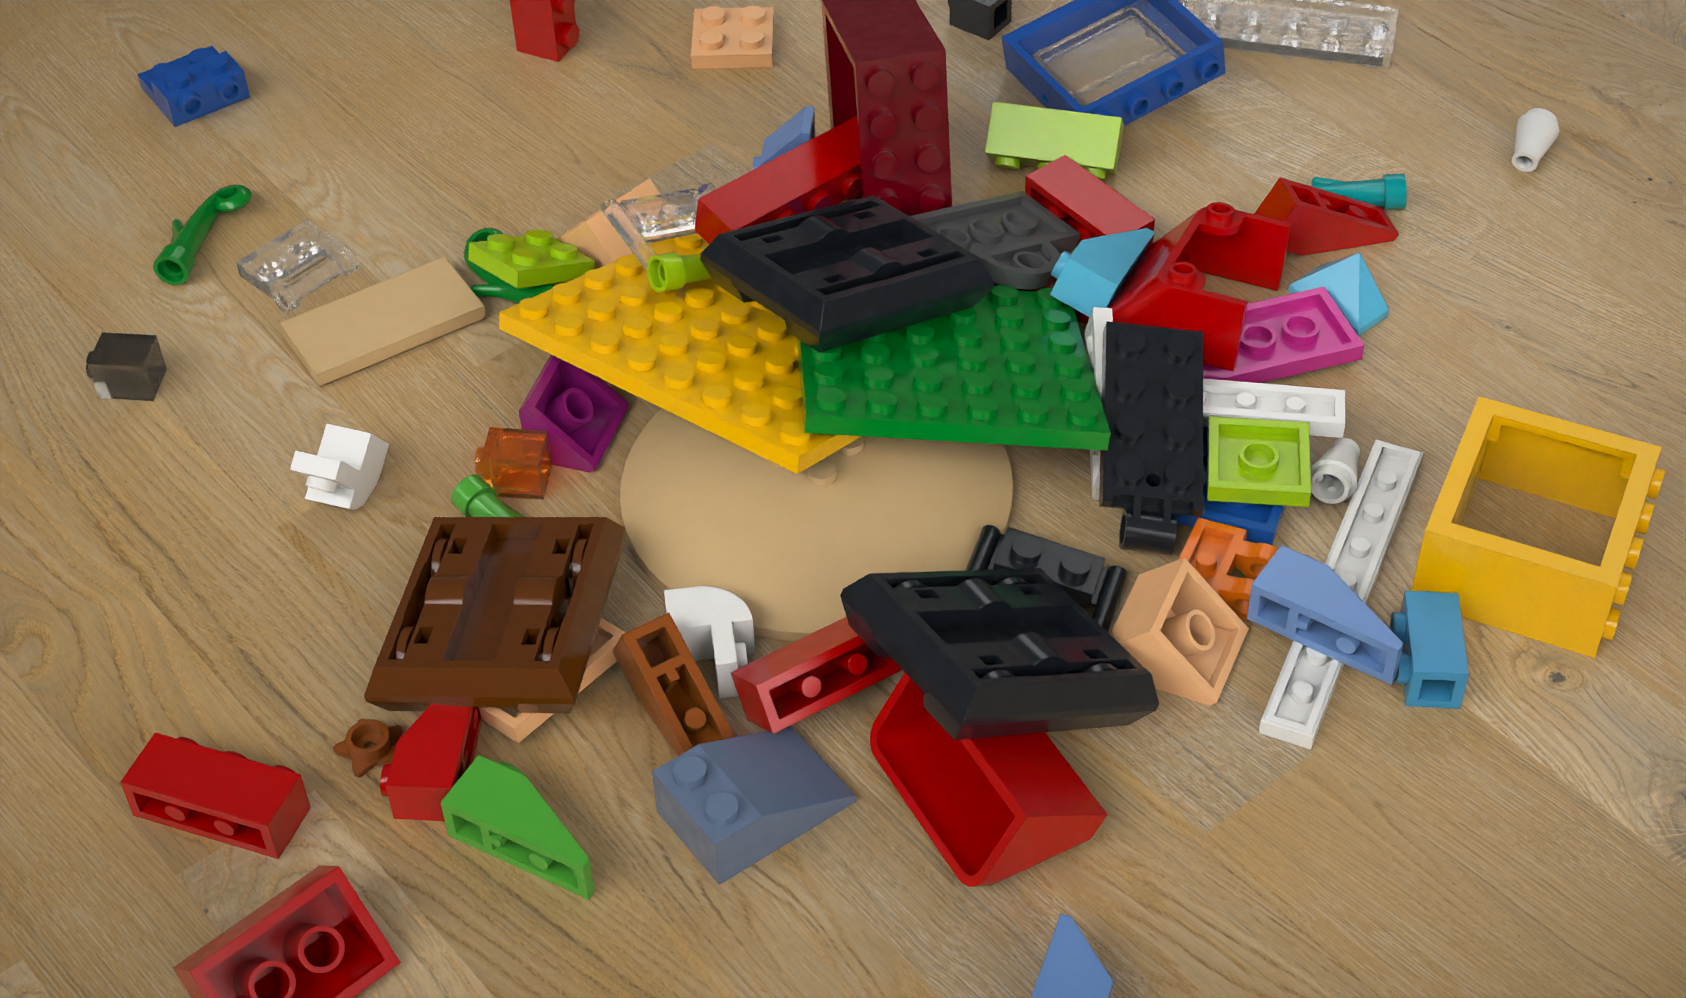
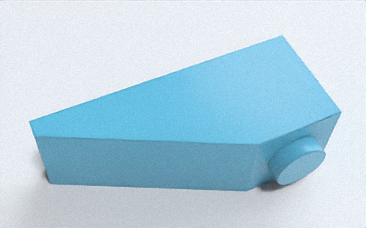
M1148 228L1084 239L1078 244L1072 254L1064 250L1051 272V276L1057 278V281L1050 295L1090 317L1093 307L1107 308L1145 252L1155 232Z

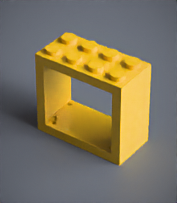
M1478 396L1426 526L1411 591L1458 593L1461 617L1595 658L1601 638L1612 641L1621 610L1611 608L1612 603L1623 606L1633 575L1622 571L1624 567L1635 569L1644 539L1635 537L1634 533L1637 532L1645 535L1655 504L1646 502L1645 499L1649 497L1657 500L1666 471L1656 467L1662 447ZM1478 479L1616 518L1601 565H1593L1461 526Z

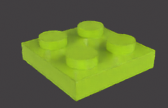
M541 229L528 230L525 236L517 237L493 234L489 235L486 241L469 243V261L517 289L571 281L584 275L587 271L593 270L595 266V260L577 251L578 248L575 245L563 243L553 238L551 232Z
M1209 416L1207 428V501L1309 507L1311 498L1309 422Z

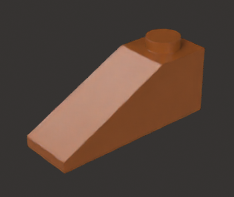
M670 613L664 614L621 635L613 649V654L636 698L678 756L698 744L735 737Z

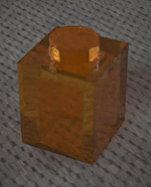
M490 427L484 447H478L476 450V475L482 476L496 490L497 497L544 500L553 466L548 431Z

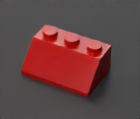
M319 865L174 966L173 970L192 998H353L401 962L339 866Z

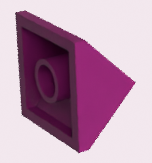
M550 354L519 409L527 460L591 473L596 470L630 404L601 378Z

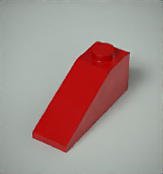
M1281 177L1254 213L1292 223L1287 252L1301 256L1395 241L1399 235L1380 206Z
M431 704L398 739L392 762L383 765L380 777L382 796H388L394 819L445 821L440 802L472 764L482 724L478 707Z

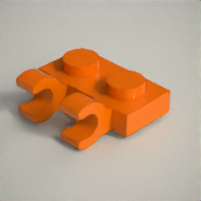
M1198 517L1179 559L1186 558L1240 619L1248 620L1247 615L1252 583L1276 553L1277 548L1267 543L1248 542L1246 529ZM1235 568L1239 569L1246 578L1232 577Z

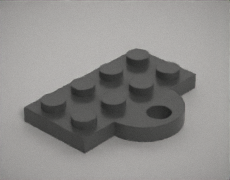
M1023 191L910 216L980 257L995 283L1016 289H1040L1053 283L1055 277L1051 276V272L1060 257L1059 253H1063L1064 250L1066 252L1075 250L1081 235Z

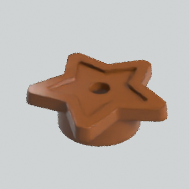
M363 718L358 720L348 730L346 740L335 744L333 750L337 755L352 760L354 775L361 777L376 765L392 762L395 750L393 746L402 734V727L400 725L387 727L379 720ZM370 744L375 745L373 748L366 749V746Z

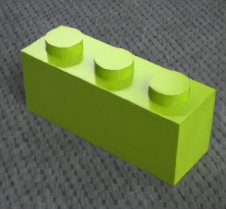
M993 102L985 153L990 160H995V167L1008 170H1020L1021 164L1038 166L1037 169L1066 155L1080 166L1086 168L1098 179L1105 181L1106 175H1117L1124 123L1122 117Z

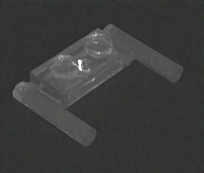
M705 183L699 189L692 188L621 200L619 203L615 199H609L602 204L601 212L647 271V263L650 257L657 255L648 242L697 234L694 229L698 198L714 191L715 188L711 183Z

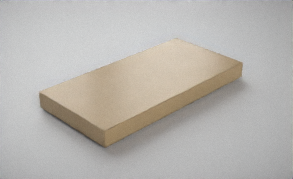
M442 257L282 321L279 324L282 335L320 387L486 318V312L483 303L445 257Z

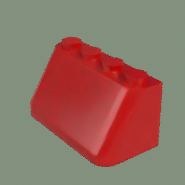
M905 672L873 722L870 732V746L873 756L955 876L966 886L994 885L1090 840L1108 815L1045 732L954 740L923 707V691Z

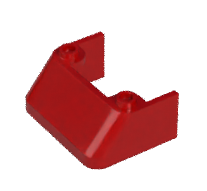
M1222 202L1210 203L1207 207L1199 209L1145 250L1107 307L1112 308L1113 322L1203 332V364L1234 372L1248 301L1205 291L1206 278L1201 272L1278 291L1281 284L1292 223L1235 210L1231 205Z

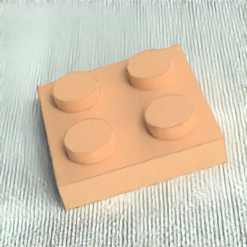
M751 5L745 8H721L710 6L694 9L691 45L692 69L773 68L774 7Z

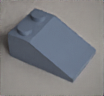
M792 726L775 734L764 731L698 744L652 771L658 814L719 885L856 802L855 794Z

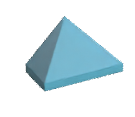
M1360 252L1319 265L1291 283L1288 288V292L1293 294L1325 287L1358 336L1388 317L1389 309Z

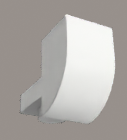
M326 424L318 454L313 455L295 451L290 470L307 478L305 486L308 489L305 499L356 510L365 504L377 485L389 444L371 433Z
M698 586L664 590L666 614L670 613L694 660L714 659L719 699L738 697L731 672L748 664V654H755L753 618L748 606L735 594L716 587Z

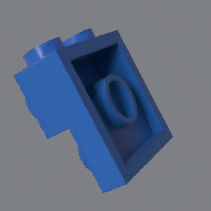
M213 46L193 50L186 56L168 63L157 64L150 70L137 74L141 88L174 127L250 97L244 70L226 51L219 53Z

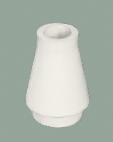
M1534 108L1518 119L1515 148L1512 157V164L1518 170L1525 172L1535 170L1541 158L1559 136L1558 120L1552 112L1542 108Z
M1348 438L1335 440L1331 448L1311 467V492L1320 501L1329 504L1340 503L1351 497L1356 491L1358 458L1360 456V448L1356 442Z

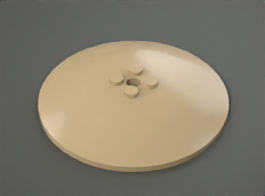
M662 408L643 428L634 442L625 462L620 488L623 527L626 528L629 546L638 563L663 592L664 590L709 586L727 590L738 596L748 606L753 618L754 636L786 641H797L846 617L840 597L842 589L869 573L965 571L983 526L993 525L1000 530L1001 534H1006L1011 518L1013 501L1012 469L1007 451L1002 444L862 436L801 473L796 474Z

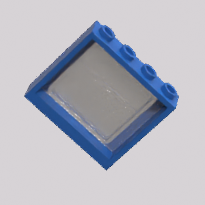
M1073 0L1001 37L1006 69L1045 108L1122 117L1124 126L1225 74L1223 40L1178 0Z

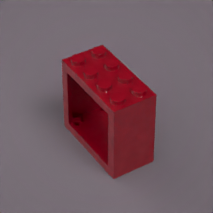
M821 0L830 126L832 129L857 116L862 192L853 200L874 195L908 216L952 207L946 49L916 0Z

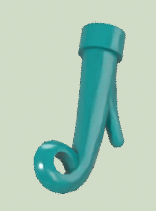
M1404 173L1383 174L1382 179L1340 181L1321 177L1312 179V187L1376 206H1383L1384 210L1406 208L1407 187Z

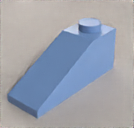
M1281 545L1252 583L1247 619L1392 685L1396 679L1404 643L1328 565Z

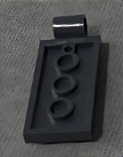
M1106 321L1103 330L1101 402L1111 434L1108 451L1100 450L1099 506L1124 509L1119 530L1120 549L1172 554L1177 535L1176 515L1199 517L1203 513V332ZM1148 482L1153 483L1155 487L1150 486Z

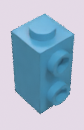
M1405 591L1400 612H1392L1390 619V630L1404 643L1394 681L1395 684H1403L1405 706L1460 709L1469 672L1459 594Z

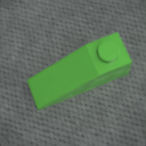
M478 755L440 802L448 836L589 900L595 892L590 859L526 775L509 763H497Z

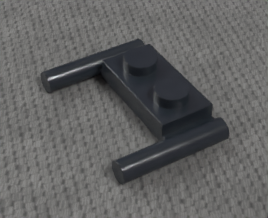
M993 525L982 527L966 570L1041 568L1079 605L1094 607L1092 618L1107 632H1109L1127 578V571L1120 566L1104 567L1106 559L1104 557L1008 527L1004 535Z

